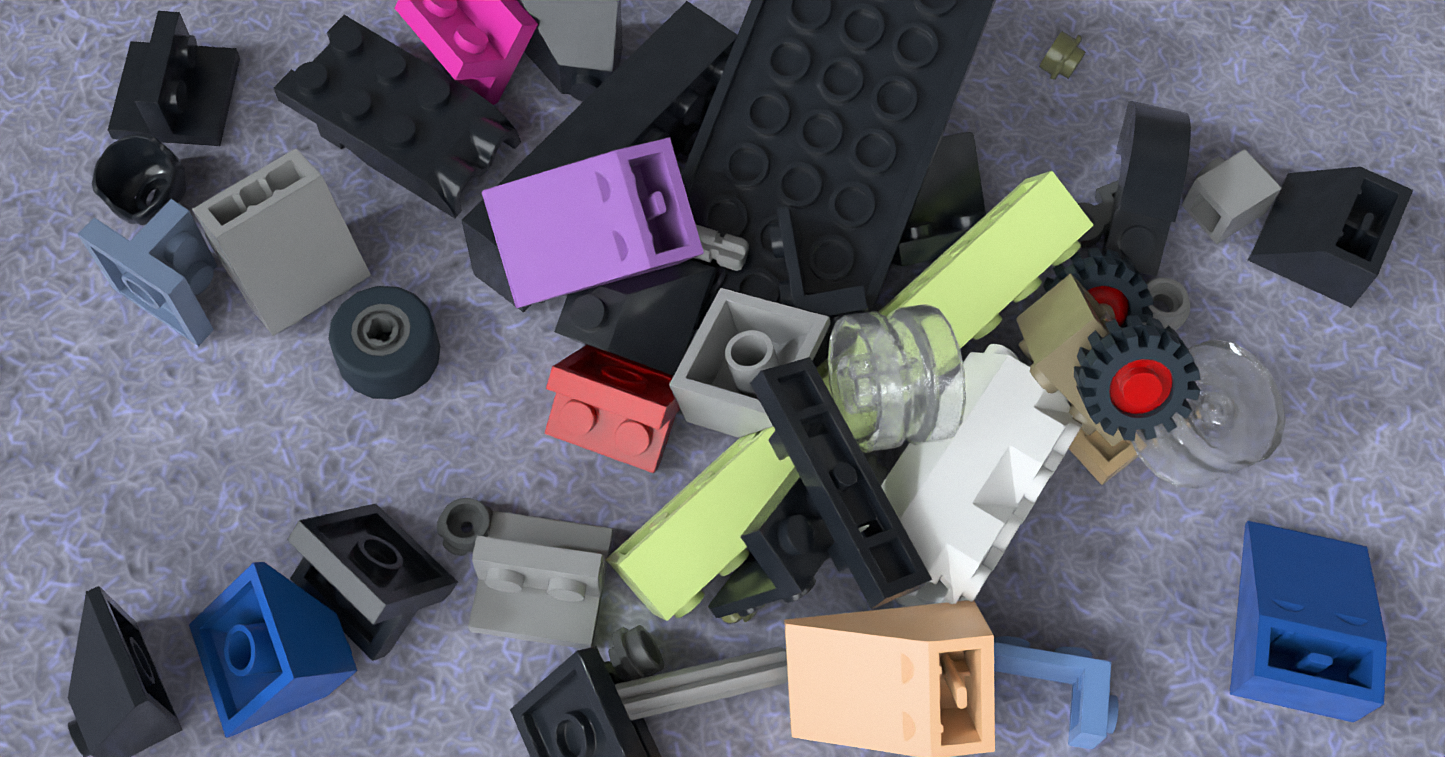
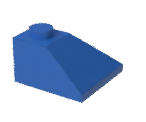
M253 562L189 624L226 738L328 696L358 671L338 615L265 562Z

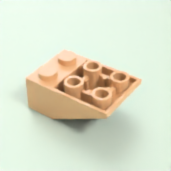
M969 600L957 601L956 604L946 602L784 620L792 737L917 757H951L995 752L994 635L974 600L973 602Z

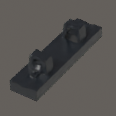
M808 357L761 370L750 384L775 429V432L768 441L778 460L790 457L835 541L827 552L838 572L844 571L846 568L850 569L871 609L915 592L933 580L811 358ZM869 525V527H867L860 533L858 528Z

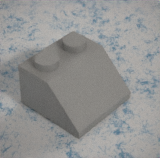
M720 288L669 384L686 422L738 438L773 427L750 382L761 370L808 357L813 361L831 324L829 317Z

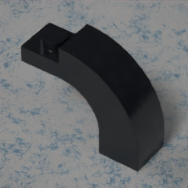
M1135 101L1128 102L1116 154L1121 155L1119 183L1101 254L1106 256L1108 249L1118 252L1122 260L1125 257L1128 258L1140 273L1157 276L1171 222L1176 221L1190 150L1191 123L1188 113Z

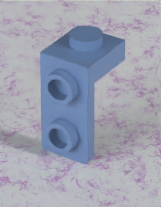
M1000 636L994 638V671L1072 684L1069 746L1094 749L1107 737V733L1113 734L1117 724L1119 705L1117 696L1109 695L1111 661L1092 658V652L1078 647H1059L1054 652L1030 648V643L1027 640L1017 637Z

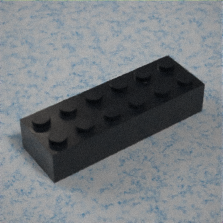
M686 1L497 186L611 151L669 137L675 157L680 153L684 156L689 155L737 34ZM482 199L461 220L473 275L515 306L485 202ZM531 305L520 307L518 309L524 313Z

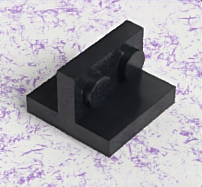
M158 11L150 43L130 42L107 129L111 138L119 140L126 135L148 134L162 143L221 146L240 61L237 48L197 46L196 38L193 35H189L180 12Z
M376 503L299 520L287 539L304 556L290 577V580L338 615L343 632L372 661L385 657L392 650L419 609L443 602L458 583L451 574Z
M597 646L577 650L510 709L530 757L662 756L644 718L630 720L615 687L616 684L625 681L619 677L611 661H603Z

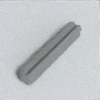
M774 647L619 683L615 687L632 721L785 684L788 681L786 650L781 647Z

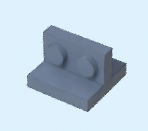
M171 199L131 241L95 217L77 234L115 291L197 346L214 330L196 295L202 293L209 286L217 264L188 209Z

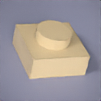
M1080 428L1069 446V450L1096 480L1103 485L1142 455L1150 443L1136 430L1135 441L1122 439L1115 446H1112L1097 430L1088 435Z

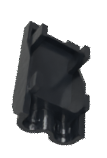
M343 15L327 32L330 42L327 47L312 62L300 65L296 71L291 69L274 87L278 101L316 123L322 138L340 149L345 146L368 166L451 217L456 218L462 211L460 197L468 181L475 176L480 177L487 172L502 142L513 149L518 147L521 139L517 130L493 104L473 90L348 16Z

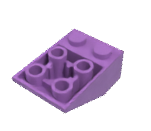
M670 137L611 151L482 191L516 308L674 266L704 254Z

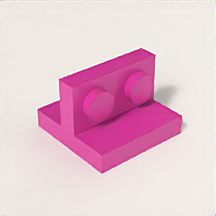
M398 0L394 8L455 81L473 90L493 105L499 102L538 25L517 0Z

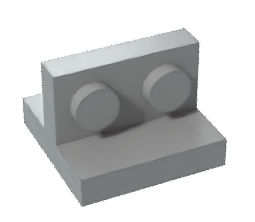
M493 511L488 537L477 536L473 551L472 562L478 577V583L468 624L469 631L580 649L593 647L608 562L605 559L610 555L613 528Z

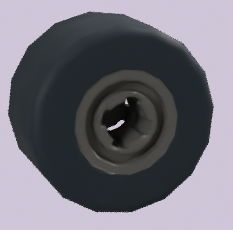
M375 286L358 291L340 305L331 319L328 340L341 376L354 391L372 399L393 400L412 394L429 381L438 366L441 346L430 310L412 292L396 286Z

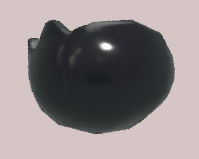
M148 134L126 135L109 145L95 163L92 188L94 193L119 218L130 224L146 225L171 199L177 203L180 202L186 192L185 168L179 158L155 137ZM155 190L151 204L147 206V197Z

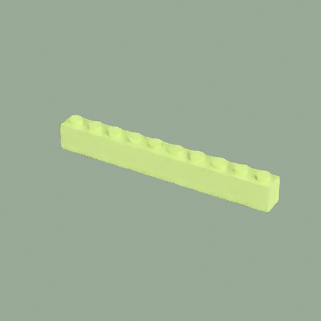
M1053 171L1027 178L816 368L861 451L877 438L879 432L876 427L890 414L893 416L901 414L919 399L921 393L917 389L931 376L939 377L945 374L960 361L962 355L959 353V350L972 338L974 340L980 339L994 330L1002 321L999 313L1011 301L1014 303L1019 302L1036 291L1042 284V280L1038 277L1051 264L1057 266L1065 262L1080 249L1081 244L1078 239L1093 226V223ZM774 427L740 437L605 559L654 615L666 621L673 615L676 618L685 616L704 598L705 594L701 590L717 574L726 576L733 572L749 556V551L746 549L747 546L740 536L795 467L789 456L784 460H778L768 439L775 432Z

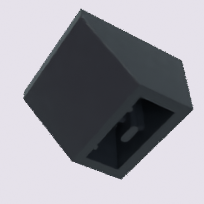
M1360 166L1288 173L1247 261L1352 308L1378 276L1413 189Z

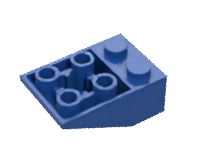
M1247 521L1244 530L1230 695L1353 723L1384 705L1387 640L1367 546Z

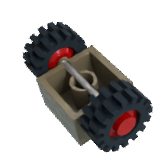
M1098 248L1088 249L1089 258L1082 259L1077 251L1070 258L1073 264L1066 268L1061 263L1053 268L1057 277L1055 280L1049 277L1046 278L1043 284L1046 294L1041 295L1039 300L1016 318L1024 337L1018 343L1019 347L1033 363L1029 366L1031 367L1029 372L1048 393H1055L1059 390L1071 403L1069 413L1075 421L1082 424L1081 429L1086 434L1091 435L1097 430L1112 446H1115L1122 439L1135 441L1136 430L1138 429L1141 430L1146 440L1157 438L1154 427L1163 424L1167 433L1177 428L1172 418L1175 413L1187 419L1193 411L1186 399L1198 401L1200 389L1195 381L1201 380L1199 369L1194 363L1195 359L1174 329L1169 325L1164 328L1160 320L1153 318L1154 314L1149 308L1150 305H1154L1152 294L1148 290V285L1128 258L1125 257L1122 260L1118 252L1109 249L1106 256H1103Z

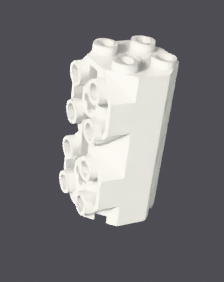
M990 344L984 353L970 352L881 485L933 579L921 589L894 599L903 607L946 602L956 604L957 601L969 600L973 602L976 599L988 576L998 564L1016 531L1026 519L1049 478L1054 474L1082 427V424L1072 419L1073 416L1069 413L1071 407L1067 403V398L1059 390L1055 393H1048L1029 372L1031 367L1019 361L1018 357L1005 346ZM869 525L858 528L860 533L867 527H869Z

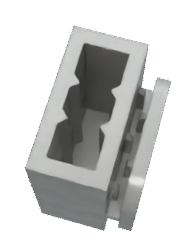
M296 148L192 209L205 230V236L225 271L236 283L249 307L273 336L287 327L298 323L303 317L337 296L346 293L353 286L371 276L323 176Z

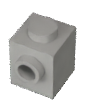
M1244 149L1226 161L1222 157H1218L1208 163L1196 176L1181 206L1208 236L1218 244L1263 216L1282 188L1273 179L1270 171L1265 166L1259 164Z

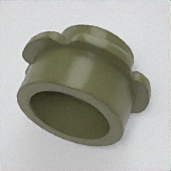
M1062 31L1046 53L1039 67L1051 74L1050 78L1053 80L1057 78L1058 74L1069 79L1086 53L1077 47L1082 37L1078 35L1075 39Z

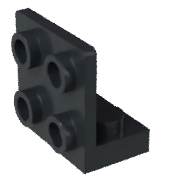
M960 132L942 136L892 264L907 266L938 259L986 215L975 139L972 132Z

